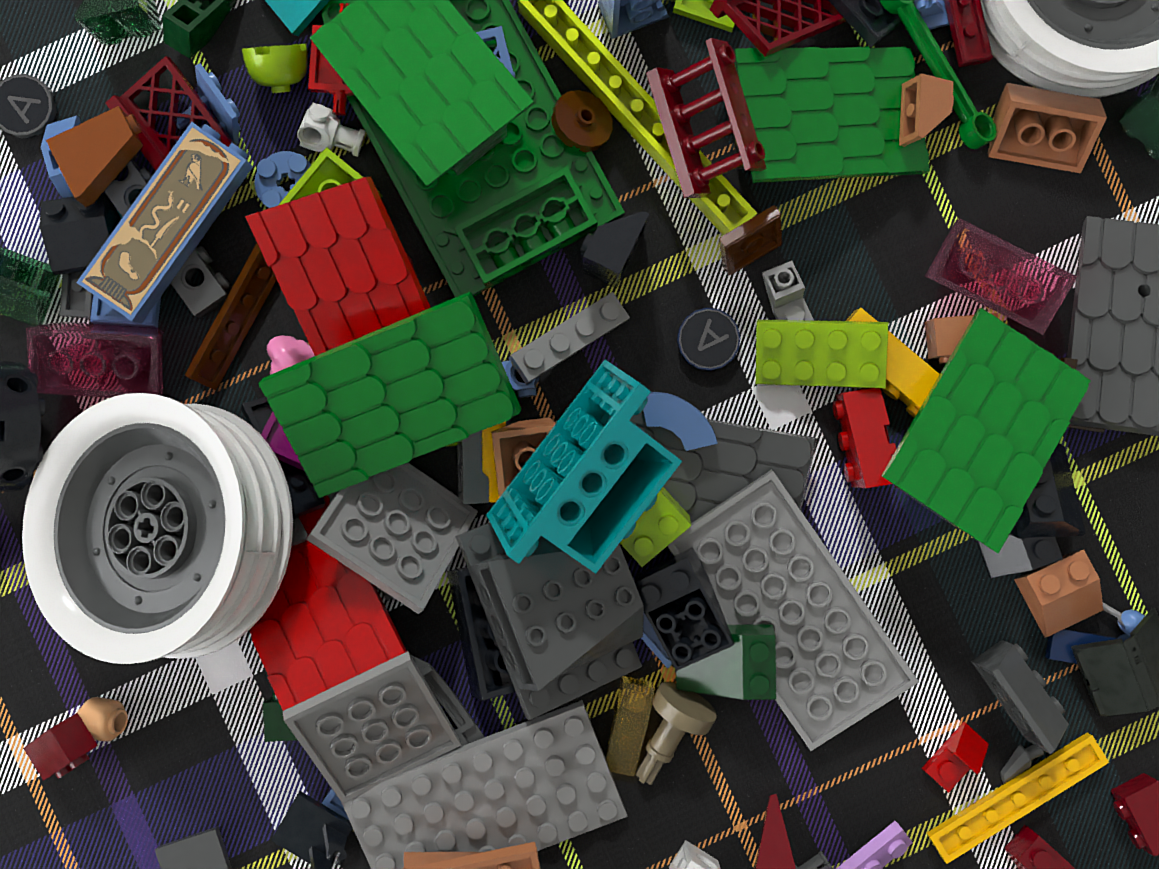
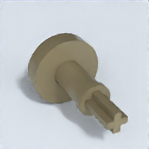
M673 682L661 683L652 698V704L663 717V720L653 738L648 741L646 745L648 753L636 772V776L640 778L639 781L643 784L646 782L652 785L663 764L671 762L674 752L686 732L694 735H706L717 718L716 711L707 700L696 692L676 689V683Z

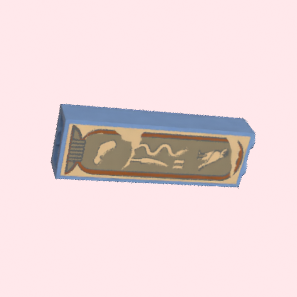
M191 122L76 283L131 321L142 324L253 168L246 160L248 154L233 143L227 147L220 142L221 135L208 125L204 124L200 128Z

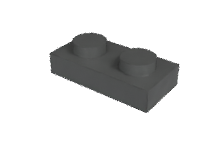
M84 271L62 274L59 316L91 319L93 294L76 283Z

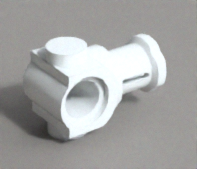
M313 103L307 109L297 132L300 146L316 152H322L326 147L331 150L333 146L350 151L353 156L358 157L366 131L362 129L357 131L340 125V119L332 114V109Z

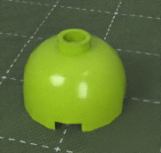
M307 43L242 49L247 73L257 84L271 87V93L290 92V85L300 82L306 75L308 69Z

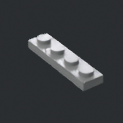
M611 292L509 356V360L527 385L625 323L630 317L615 294Z

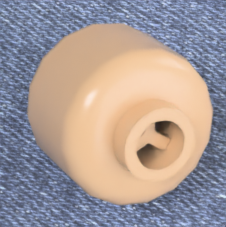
M92 697L77 711L94 740L112 741L127 726L128 714L123 704L118 700Z

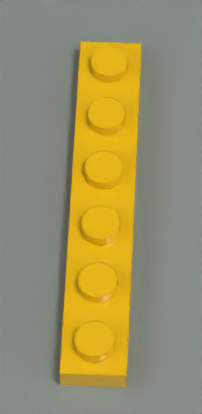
M1085 733L927 832V835L943 861L948 864L1102 768L1109 761L1093 735Z

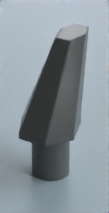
M1020 744L1000 772L1002 782L1005 784L1026 769L1032 767L1031 760L1044 755V751L1034 744L1027 748Z

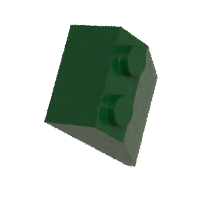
M728 625L735 643L733 646L676 671V689L742 700H776V634L773 625Z

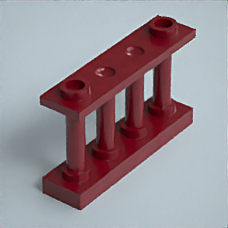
M714 38L705 41L710 56L675 74L674 70L656 67L646 73L684 198H702L711 194L709 187L711 179L741 165H744L745 171H763L767 169L764 162L765 150L757 139L734 64L736 60L734 50L727 41ZM714 69L720 88L684 105L680 93L681 86ZM724 101L729 120L694 136L689 122L690 117ZM734 133L739 152L704 168L699 155L700 148Z

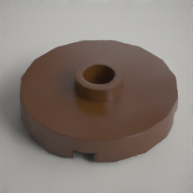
M580 90L566 92L557 100L553 107L551 124L556 135L570 148L575 146L580 148L579 151L581 152L596 151L609 139L613 130L612 117L604 103L591 93Z

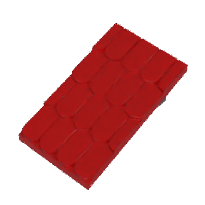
M363 177L245 216L267 265L271 266L287 303L294 310L315 356L431 308L371 177Z
M327 495L323 496L326 502L324 508L299 517L307 532V537L330 504V498ZM308 540L291 547L285 575L272 603L263 616L249 630L253 644L268 674L267 678L283 711L407 652L376 586Z

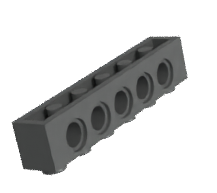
M137 153L124 167L129 170L127 178L123 181H118L116 177L105 189V193L123 217L152 177V174L146 167L140 169L134 159L138 157ZM203 246L196 247L171 281V285L192 314L201 319L224 304L229 295L228 289L231 288L225 276L220 271L215 273L209 263L213 260ZM202 271L204 273V281L200 286L194 287L191 278L194 273Z

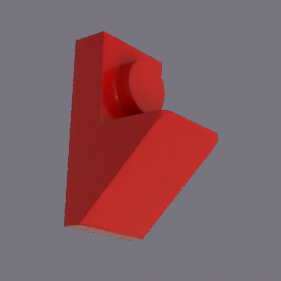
M963 722L922 769L949 793L969 770H972L977 775L980 773L989 744L967 723Z

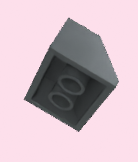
M1001 640L971 662L1023 737L1051 754L1056 750L1069 725L1062 715L1065 713V710L1055 697H1049L1044 689L1047 684L1036 670L1031 671L1025 661L1028 660V657L1018 644L1013 645Z

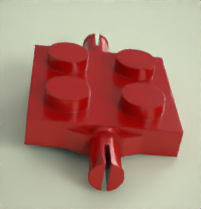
M340 3V4H339V6H340V12H339V14L343 11V9H344L346 6L349 5V3H346V4ZM312 25V35L322 25ZM311 40L308 89L311 92L334 95L332 114L345 116L346 99L354 94Z

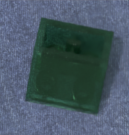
M83 0L74 15L76 22L98 42L106 45H115L120 43L122 39L133 36L138 38L148 37L152 32L162 30L155 0Z
M0 247V314L41 328L61 275H54L50 265Z

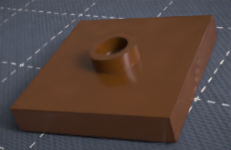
M775 205L719 238L722 265L728 275L736 273L782 245L781 213Z

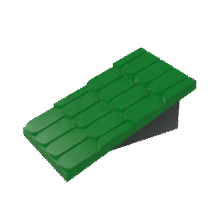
M356 0L346 6L331 21L322 25L310 37L427 188L450 169H453L458 176L507 137V124L534 104L531 97L449 0Z
M738 48L734 50L736 71L756 136L765 150L764 162L767 169L751 171L753 183L927 174L930 171L929 153L926 148L925 137L905 147L899 146L902 84L915 77V61L911 48H784L766 57L757 48ZM732 133L735 153H737L739 149L734 133ZM744 165L737 167V169H744Z
M471 291L266 376L258 383L264 396L267 397V401L279 424L283 427V431L295 454L298 455V459L310 482L313 483L319 498L366 481L373 475L408 463L413 458L466 439L473 433L508 421L521 411V406Z
M978 308L881 476L894 484L895 488L946 522L966 532L994 552L999 553L1022 514L1025 503L1042 476L1045 465L1069 426V421L1088 390L1091 380L1056 358L1052 353L1029 340L1025 335L1002 322L996 316L982 308Z

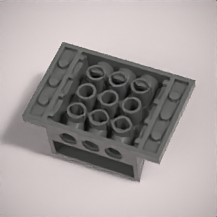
M490 522L455 536L526 719L531 720L642 667L633 641L643 637L644 605L620 544H618L595 574L542 536L539 537V544L536 550L529 557L525 556L519 564L507 556Z

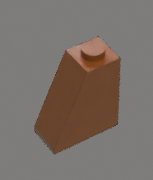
M119 106L46 140L74 198L85 207L92 205L143 146L138 136L142 132L138 121L133 114L127 115Z

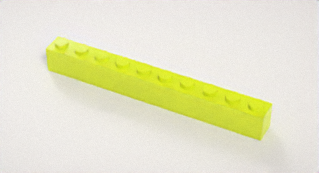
M518 0L519 13L589 90L604 103L610 113L681 189L654 99L563 0ZM700 151L699 155L703 167L711 165L712 163ZM719 175L709 181L711 194L702 198H689L722 235L727 234L757 215V212L723 175Z

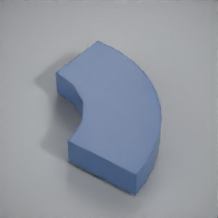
M651 392L648 395V402L643 409L647 427L660 426L672 431L681 439L686 451L718 444L709 421L692 404L668 393Z

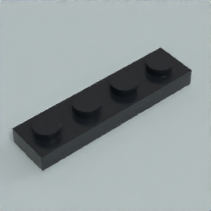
M264 396L243 403L241 407L247 422L261 435L273 412L267 397ZM278 460L289 487L293 518L296 519L324 508L326 502L323 497H318L313 483L310 482L306 472Z

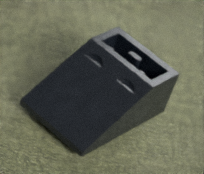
M693 547L638 573L633 579L644 605V613L676 671L735 644L710 579Z

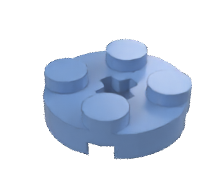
M291 151L277 152L266 159H262L257 165L254 181L258 198L268 209L278 206L289 193V191H285L280 186V182L283 181L284 177L288 176L292 180L295 179L296 184L311 166L310 162L303 155ZM295 184L290 185V190L294 187Z

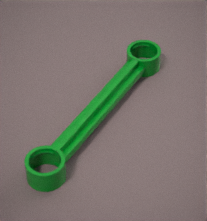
M880 0L882 6L888 12L899 15L933 75L953 81L954 103L952 107L962 122L959 126V134L963 143L971 149H979L992 141L997 133L994 121L988 114L976 110L913 2L915 0Z

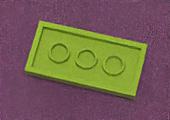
M758 319L756 327L755 384L886 388L888 322Z

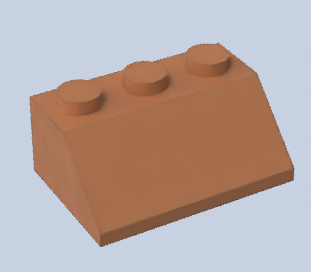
M1006 83L994 114L993 121L996 125L997 133L996 137L989 143L988 157L1081 173L1107 119L1100 99Z

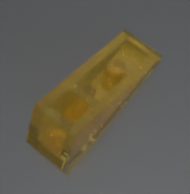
M622 676L606 753V761L611 772L635 776L655 692L654 684L651 681Z

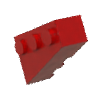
M868 388L836 394L837 401H833V412L836 420L840 419L842 432L838 433L840 449L846 452L847 463L844 464L846 481L851 482V486L854 488H871L892 484L881 476L896 451L895 443L890 444L887 426L890 425L881 388Z

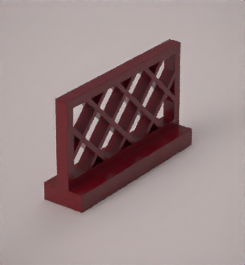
M714 0L709 9L717 18L727 15L764 57L846 21L828 0ZM801 1L813 4V8L802 5ZM760 2L773 5V9L761 6ZM781 8L793 12L794 17L781 13ZM821 8L829 10L832 15L822 12ZM740 10L752 13V18L743 15ZM802 16L813 19L814 24L802 20ZM760 17L772 20L773 25L760 21ZM781 24L794 28V33L782 29ZM761 33L774 37V41L769 43Z
M167 56L159 61L120 97L113 95L105 102L110 110L119 106L127 115H134L142 129V132L138 134L143 144L140 150L155 170L159 168L174 147L175 140L178 141L181 137L175 136L177 118L190 119V123L193 122L198 125V120L208 121L211 128L221 135L220 139L222 141L220 142L227 147L231 143L235 144L172 59ZM167 69L173 75L172 89L159 88L160 75ZM142 91L150 92L149 110L140 109L133 100ZM158 93L171 94L170 112L157 111ZM179 95L189 96L192 100L191 115L178 113ZM156 115L169 117L168 135L159 134L156 131Z

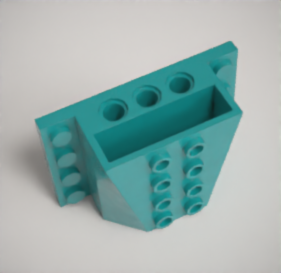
M607 360L602 362L486 514L507 556L518 564L525 556L529 557L536 550L539 544V537L542 536L596 574L622 539H626L632 534L636 527V521L642 513L653 507L657 500V494L682 463V460L630 420L633 415H638L645 408L648 402L647 397L651 391Z

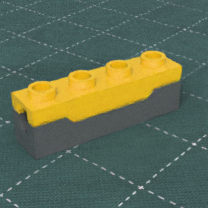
M506 421L473 433L468 438L457 442L458 497L463 504L496 502L499 499L491 432L505 427Z

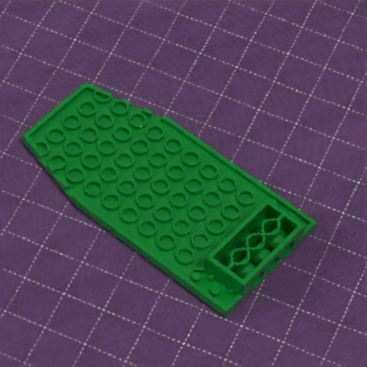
M330 0L321 10L324 24L339 14L340 3L351 4L356 0ZM449 0L475 32L502 26L512 69L516 75L515 79L534 101L533 105L507 124V137L458 176L453 169H450L427 188L355 95L347 97L455 297L470 291L474 297L587 236L588 233L596 231L598 226L615 221L625 215V211L592 151L581 152L579 151L580 148L575 146L570 148L556 135L551 124V116L553 114V107L561 97V94L509 0ZM496 40L485 42L490 50L494 52L497 47Z

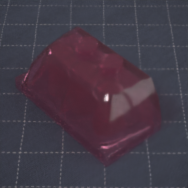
M960 218L956 219L925 277L1042 335L1045 333L1077 276Z
M71 322L51 323L26 328L28 368L30 372L37 375L38 393L107 398L132 393L163 396L162 356L164 331L159 328Z

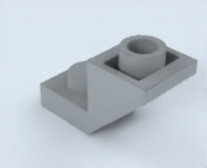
M793 261L762 272L776 320L814 321L803 298L805 286Z

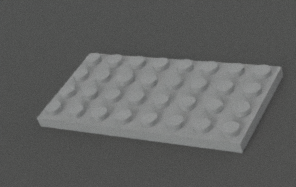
M772 469L692 522L691 527L668 545L674 556L693 547L710 579L727 625H773L776 634L775 701L810 751L919 683L910 667Z
M583 700L453 749L421 766L381 782L369 791L342 803L371 869H403L404 852H486L535 842L537 851L628 817Z

